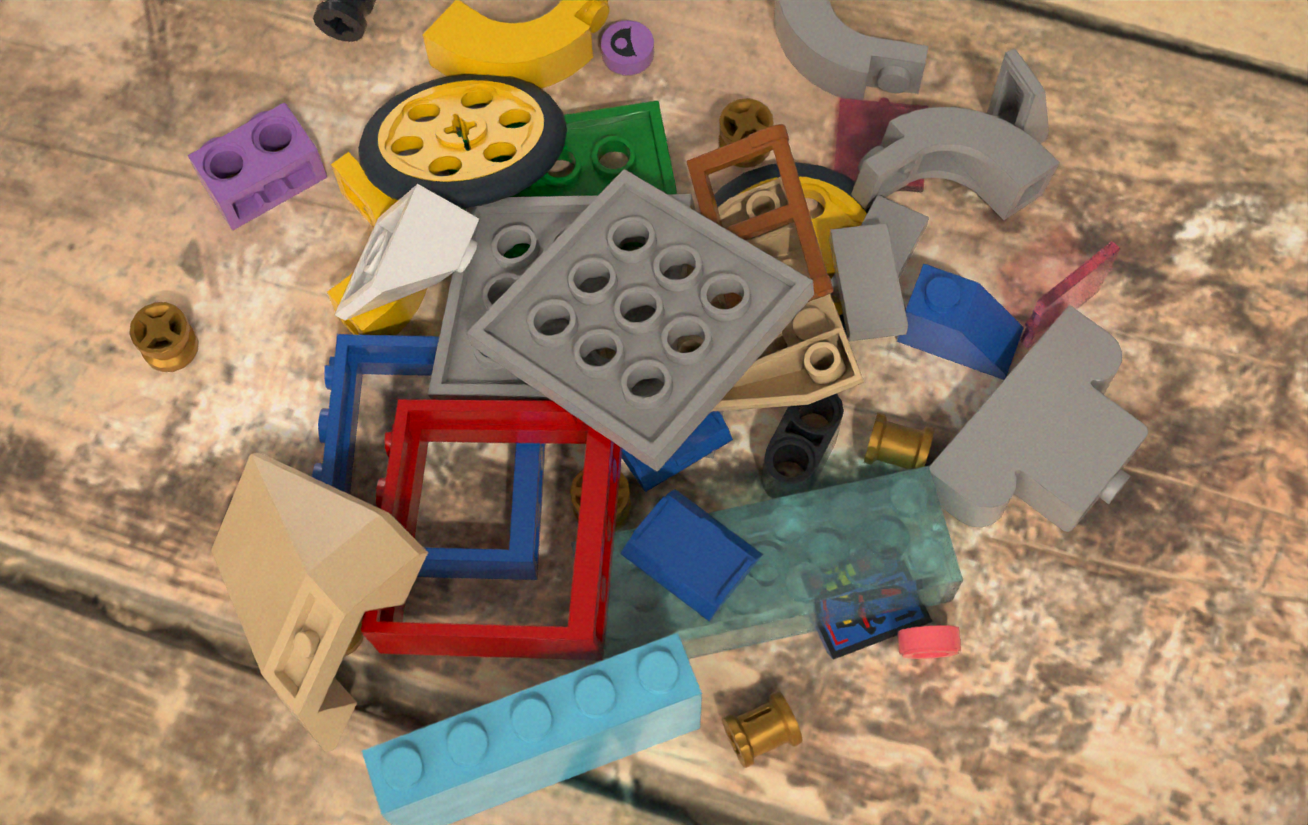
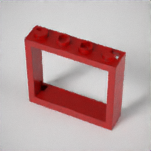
M398 399L392 431L385 432V450L389 461L386 477H381L377 483L376 506L390 513L414 539L429 442L586 444L568 627L403 622L404 603L365 611L361 625L362 634L380 654L603 661L622 448L554 401Z

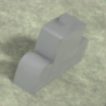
M1069 305L929 466L922 481L920 491L960 522L971 527L980 528L992 525L1001 518L1013 493L1065 532L1072 531L1099 498L1110 504L1131 477L1123 468L1132 459L1148 434V428L1145 424L1104 395L1122 363V350L1118 341L1109 332Z

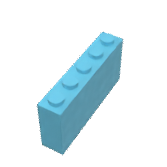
M675 633L362 750L361 752L381 815L390 825H449L700 729L702 692L679 634Z

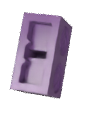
M285 102L269 111H262L256 114L249 122L222 137L210 139L200 149L188 155L202 185L232 231L328 178L317 148ZM286 147L285 149H283V150H281V151L273 152V151H275V150L278 149V148ZM239 173L233 178L225 179L231 174Z

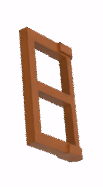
M777 124L752 133L744 139L687 160L701 215L723 227L709 175L773 150L789 204L731 225L725 229L743 240H747L794 222L810 274L809 279L813 280L814 295L808 302L834 292L788 142L789 136L785 125ZM733 292L724 294L727 309L737 306L743 299L739 294Z

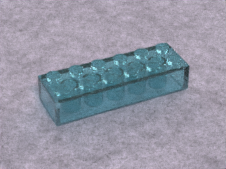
M929 466L708 513L763 554L710 621L706 620L621 555L622 550L636 528L616 532L603 660L675 633L679 634L688 659L815 632L819 627L920 606L929 607L952 602L963 578ZM576 541L571 542V547H572V552H573L574 561H575Z

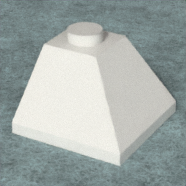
M419 184L415 185L378 218L335 316L345 321L436 285L455 271L463 272L470 263L477 248V242L471 238L479 218Z

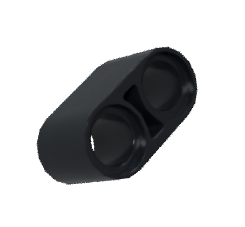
M837 393L808 405L788 406L767 446L762 470L763 488L767 495L776 502L795 504L806 499L812 491L837 442L844 412L842 400ZM814 413L823 416L829 424L824 427L814 428L805 424L801 417ZM790 461L798 464L804 473L798 477L789 478L778 473L775 466L782 462Z

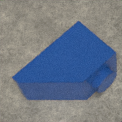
M923 264L905 310L908 322L906 335H898L897 342L1005 380L1024 327L980 283Z

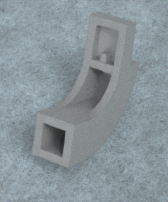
M775 0L774 24L779 43L792 65L812 84L834 96L862 104L866 86L881 88L889 93L908 92L919 94L928 51L927 45L875 38L860 34L846 26L837 17L832 9L830 0Z
M957 107L925 108L903 114L889 122L881 145L870 150L858 164L860 172L851 195L866 210L872 206L877 195L887 197L908 183L919 179L943 178L958 182L973 190L1005 220L1043 195L1060 162L1032 136L996 116Z

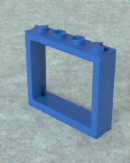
M337 334L335 357H330L329 365H325L324 369L325 386L327 390H331L329 408H322L320 410L318 420L320 443H325L323 463H315L312 473L313 478L350 494L363 374L431 376L440 336ZM516 443L509 550L424 548L428 554L417 577L538 580L546 444Z

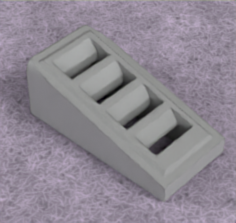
M1014 48L1005 52L987 114L1015 125L1039 143L1046 141L1049 134L1045 90L1024 59Z

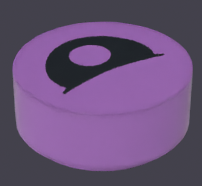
M631 20L612 24L602 35V59L605 65L617 74L634 75L644 71L649 67L654 58V38L651 31L645 25Z

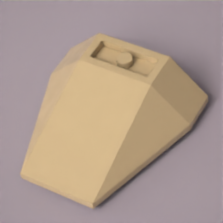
M780 177L729 198L718 207L723 228H726L789 203ZM794 222L745 240L810 278ZM689 264L687 269V277L695 269L693 266ZM724 294L717 295L710 303L715 308L727 309ZM829 294L807 302L711 412L808 405L864 383L831 295ZM697 335L681 336L678 339L677 352H693L703 344L704 340ZM603 348L600 355L601 357L612 359L616 351L611 348Z
M252 453L247 461L211 551L261 674L324 752L335 750L357 704L354 698L335 678V674L365 611L404 604L428 552L390 513L262 453Z

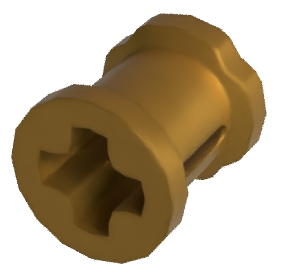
M877 412L863 463L872 465L878 460L910 469L913 477L921 479L935 428L926 426L922 431L889 422L885 414Z
M780 691L770 694L769 702L737 717L730 714L722 718L727 737L743 768L753 765L754 758L779 746L789 743L795 747L803 742L796 718Z

